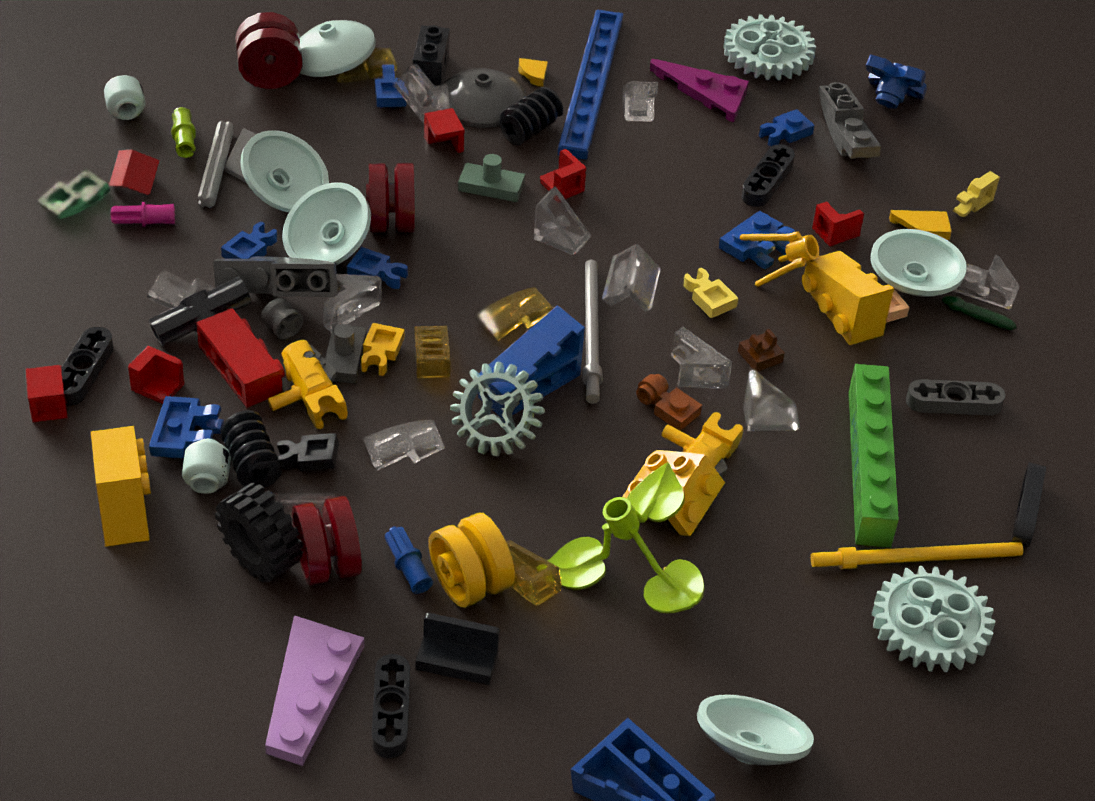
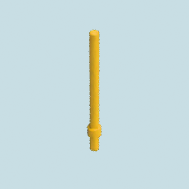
M1021 542L874 550H856L855 547L839 548L836 552L811 553L810 560L812 567L839 566L840 569H856L857 565L1022 556L1023 545Z

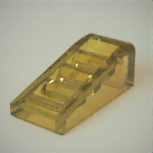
M414 326L417 378L450 377L451 359L447 326Z
M511 540L506 542L511 556L515 557L513 559L515 580L511 586L513 589L536 606H539L561 590L562 584L558 566Z

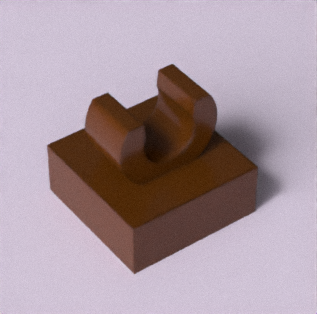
M766 329L765 333L758 336L753 334L750 339L739 342L738 353L755 373L782 363L785 355L784 351L777 345V337L770 329Z

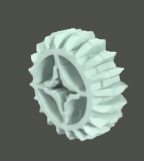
M496 362L494 373H492L487 363L482 364L483 375L481 376L476 370H470L469 373L473 381L471 383L465 379L459 381L461 386L466 389L464 393L459 391L453 392V396L460 399L461 402L460 404H452L450 406V410L460 412L461 414L452 419V424H464L458 430L457 435L461 438L470 435L466 442V445L470 448H473L479 442L478 452L481 454H485L491 445L493 456L498 457L500 455L501 446H503L506 454L511 455L513 454V442L520 449H524L526 445L522 437L525 435L531 440H534L536 437L533 432L529 431L531 425L538 428L542 426L541 421L534 419V414L541 415L545 413L543 407L534 406V403L543 400L541 393L531 394L537 388V382L532 380L524 384L529 374L523 370L516 376L517 367L513 364L507 367L505 373L504 365L501 362ZM494 382H508L514 384L517 389L512 393L507 392L503 395H496L488 385ZM479 393L483 400L481 410L475 414L476 418L473 419L472 405L476 395ZM491 399L501 405H505V408H500L504 410L502 414L504 419L491 414V410H494L491 408L494 404ZM523 399V416L517 427H515L516 424L513 421L512 412L520 404L519 401ZM492 423H498L507 434L500 437L484 436L478 429L483 425L488 426Z

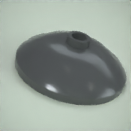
M473 68L461 71L443 83L439 91V105L442 110L453 108L462 125L475 128L500 127L499 120L503 110L525 98L526 92L516 79L502 71L489 68Z

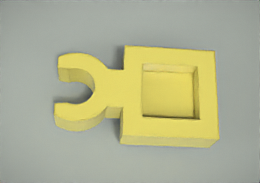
M989 171L982 177L975 178L968 186L967 192L963 191L956 197L961 203L953 209V212L961 217H966L971 211L975 213L993 201L1000 177Z
M698 269L697 279L692 278L688 273L684 275V287L688 291L693 292L692 300L710 318H714L737 307L738 297L720 279L711 282L709 274L705 269Z

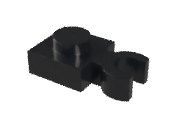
M336 433L302 436L301 443L296 444L290 440L277 442L280 455H277L278 462L282 469L291 468L296 464L299 465L300 471L334 469L339 447Z

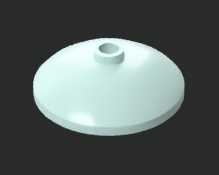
M350 20L328 21L315 26L300 37L303 63L300 73L313 77L332 76L360 65L372 54L375 48L376 40L373 31L364 24Z
M276 130L264 131L253 136L243 148L240 160L243 177L256 196L273 208L290 212L295 203L307 192L329 183L326 166L319 154L308 143L295 135Z
M340 182L327 183L307 192L292 207L283 226V245L289 257L334 262L336 265L348 259L361 246L370 227L371 211L367 199L354 186Z
M917 229L894 230L880 236L872 247L870 260L877 275L894 289L909 295L932 297L949 293L956 289L965 277L966 261L959 249L943 237Z
M715 695L703 700L697 712V720L708 738L727 754L746 764L777 765L792 763L807 756L812 749L814 737L809 727L790 712L759 699L740 695Z

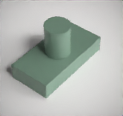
M488 154L483 158V166L471 163L465 164L458 181V191L518 202L525 183V174L501 169V157L496 154Z

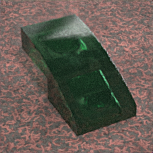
M86 169L68 186L59 181L38 200V203L47 211L62 219L85 210L111 190L107 182Z

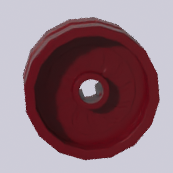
M264 12L250 16L240 24L235 35L238 68L247 82L263 89H275L290 84L298 77L303 63L299 31L294 22L284 15Z
M385 163L369 164V184H366V199L371 211L370 233L387 232L389 229V213H395V228L398 233L415 231L413 163H397L394 168V183L388 182V168Z
M343 495L325 499L322 507V517L318 507L312 502L293 505L292 522L293 527H297L300 534L297 538L303 544V548L300 549L303 551L300 565L307 584L310 586L328 582L331 575V563L335 573L342 579L361 575L362 559L359 536L347 497Z

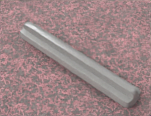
M220 121L217 124L198 194V204L201 207L207 206L211 208L215 205L234 133L233 124L230 121Z

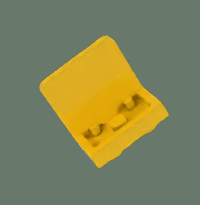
M656 450L647 457L645 464L634 480L628 485L622 497L627 498L630 492L643 479L668 462L685 494L682 508L668 520L679 535L691 536L725 484V481L705 454Z

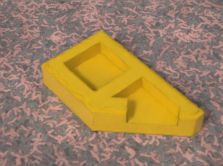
M891 210L889 220L893 224L898 223L908 229L927 231L950 240L952 231L948 214L945 211Z

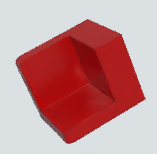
M453 108L424 113V138L427 144L451 140L457 153L464 152L465 129Z
M563 149L559 155V168L540 176V183L555 198L563 201L585 191L587 167L567 149Z
M120 150L109 185L114 188H127L144 195H149L160 160L134 150Z
M826 201L816 205L812 229L830 247L860 236L864 213L861 210H856L848 214H839Z
M147 346L128 365L131 390L163 404L165 396L173 397L185 384L182 361L151 346Z
M61 366L27 368V394L32 422L68 418Z

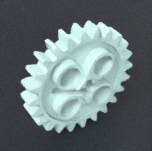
M759 14L758 19L748 16L747 21L739 19L738 24L732 23L731 29H727L723 45L725 49L724 55L728 56V62H735V69L744 67V74L751 71L755 72V78L762 74L765 75L766 80H769L770 76H775L777 80H781V75L791 79L792 73L800 76L802 70L808 71L809 65L813 64L816 45H814L815 38H810V31L803 32V25L795 27L794 20L788 23L784 22L785 17L775 20L773 15H770L769 19H765L761 14Z
M919 566L917 574L905 568L903 577L896 573L892 574L891 582L884 581L881 591H877L872 610V616L875 617L873 628L880 629L879 640H889L888 651L896 649L901 651L899 655L900 661L910 656L913 658V667L915 668L922 661L926 662L928 671H932L935 664H940L943 671L948 672L950 663H953L961 670L965 660L974 664L977 655H984L986 647L990 645L993 636L992 631L995 620L991 619L994 610L993 608L985 607L988 600L987 596L976 597L979 588L977 585L969 588L965 586L967 579L965 576L956 581L953 579L952 570H949L943 576L940 575L939 569L934 566L932 574L927 573L923 566Z

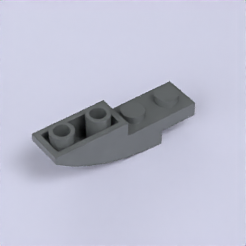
M834 82L830 83L829 86H819L818 92L826 124L840 155L849 156L851 159L880 157L881 145L863 121L864 108L848 85Z
M253 256L249 259L218 258L213 261L215 288L239 276L245 283L249 293L295 297L338 296L336 263L265 256Z

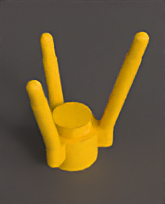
M799 231L790 234H742L739 237L742 241L790 242L785 248L786 255L780 256L778 260L779 262L791 261L792 263L756 281V287L769 283L796 268L806 265V262L815 260L819 256V245L815 237L812 235L801 236Z

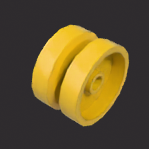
M475 513L461 519L458 527L448 525L432 532L429 536V552L436 575L450 599L459 607L466 608L482 601L486 592L495 595L513 585L515 569L510 550L501 531L486 514Z

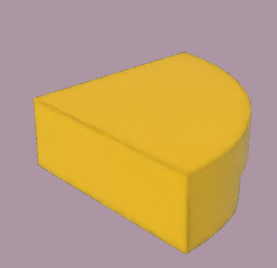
M519 58V73L530 79L531 84L543 87L547 72V61Z

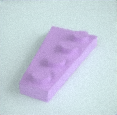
M294 615L265 744L266 754L303 766L364 649V637Z

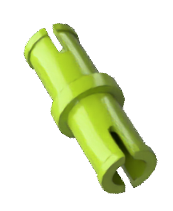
M179 107L173 111L174 114L172 113L173 126L171 134L176 142V153L178 156L188 158L194 155L193 151H196L194 144L196 130L191 122L192 116L189 109Z

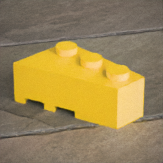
M841 251L818 256L817 259L806 262L805 271L802 275V285L805 291L811 294L818 303L821 312L828 316L834 324L837 333L841 334L849 345L883 336L894 288L891 285L883 286L878 283V277L875 274H865L862 272L861 265Z
M134 426L91 431L95 479L105 547L149 541L144 495L151 494L143 438L136 439Z

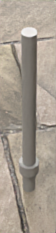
M588 260L585 263L586 365L583 367V383L586 385L587 402L595 404L600 400V384L603 381V369L599 365L598 264L595 260Z

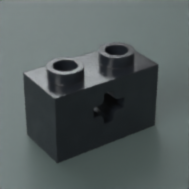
M421 25L413 56L412 88L440 91L449 60L450 28H442L436 25Z

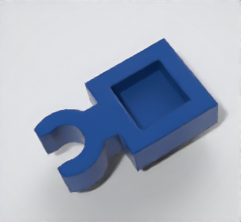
M796 109L774 117L773 123L762 124L759 130V137L769 136V146L778 145L781 139L791 143L813 135L814 124Z
M258 222L253 226L252 233L248 234L241 231L221 247V256L227 259H249L253 256H265L267 254V247L277 242V230L272 229L270 232L265 233L264 223Z
M361 247L347 265V276L373 285H377L379 280L385 281L387 286L399 289L401 277H408V266L403 263L390 264V256Z

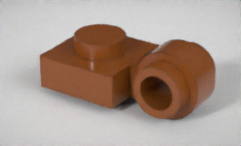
M648 375L639 382L636 395L643 404L655 405L654 415L680 431L701 415L702 404L677 387L668 393L669 384L662 375Z

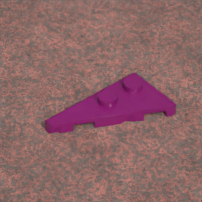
M653 58L650 62V71L655 73L657 77L662 80H666L667 77L678 83V90L694 100L702 102L709 109L714 107L726 112V119L728 121H735L748 90L749 81L735 76L721 75L709 70H700Z

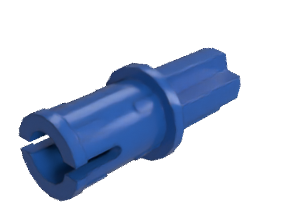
M391 527L390 531L385 534V540L395 557V567L398 570H402L414 594L427 591L432 587L433 579L429 576L421 561V551L414 548L403 527Z

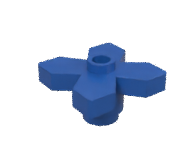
M869 55L866 70L870 72L868 77L869 83L878 86L875 92L877 103L896 109L899 103L903 102L905 95L920 100L924 99L927 91V84L924 83L926 78L925 71L899 63H891L885 58Z

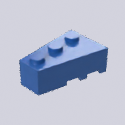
M557 305L489 364L492 373H494L496 362L503 363L504 373L507 367L513 364L517 367L516 376L523 370L529 374L524 384L532 380L537 382L538 386L531 394L541 393L544 397L580 376L585 327ZM494 382L488 385L496 395H503L507 392L512 393L517 389L514 384L508 382ZM478 393V398L481 401H483L480 394ZM491 399L494 403L491 408L494 409L493 411L498 416L504 419L502 417L504 410L500 408H505V405H501ZM523 399L514 408L512 415L524 409Z
M629 718L622 722L570 769L573 792L593 801H715V794Z

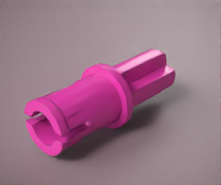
M142 202L140 206H113L110 212L111 221L114 224L142 223V227H146V224H175L174 204L146 205L145 202Z

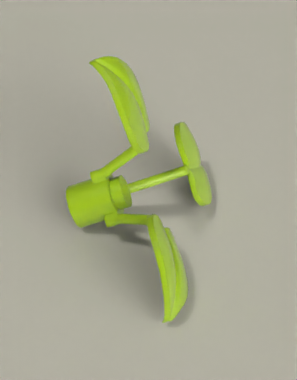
M668 462L643 479L630 492L627 498L616 497L604 505L602 512L607 523L602 525L604 531L603 546L600 541L592 537L576 538L561 547L549 560L539 565L542 572L560 586L573 590L588 588L600 581L606 574V566L603 560L610 556L611 534L621 540L634 538L646 559L658 574L652 577L644 587L645 601L654 611L669 614L691 609L701 601L705 590L701 572L693 563L678 559L672 561L663 570L638 533L640 522L644 523L647 519L653 522L666 521L676 515L684 504V490Z

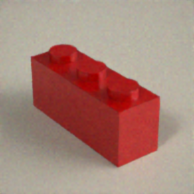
M233 308L196 322L200 349L246 408L283 393L282 378L285 377L282 364L278 359H273L270 356L264 341L254 336L248 321L245 318L241 319Z

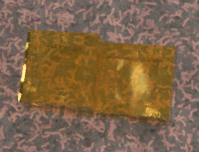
M374 48L372 54L360 65L346 72L336 74L335 77L337 82L372 79L383 76L382 65L394 64V70H396L397 63L390 48Z
M535 287L515 292L496 301L477 315L483 325L498 341L522 323L527 329L546 316L553 307Z

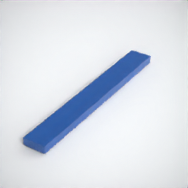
M603 10L595 11L559 142L558 155H560L561 150L567 149L578 159L587 160L623 22L622 13Z

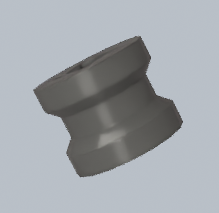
M276 298L263 309L261 321L267 328L273 330L278 339L287 340L299 332L303 324V316L297 310L292 309L291 304L286 299Z

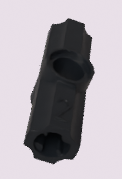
M238 276L209 291L201 290L186 297L179 303L180 305L154 316L148 322L155 338L162 347L193 331L197 333L196 322L231 308L236 311L251 304L252 300L245 283Z

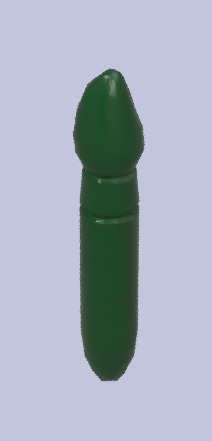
M947 295L942 297V302L956 312H962L1001 329L1014 330L1017 328L1016 323L1008 317L965 302L958 296Z

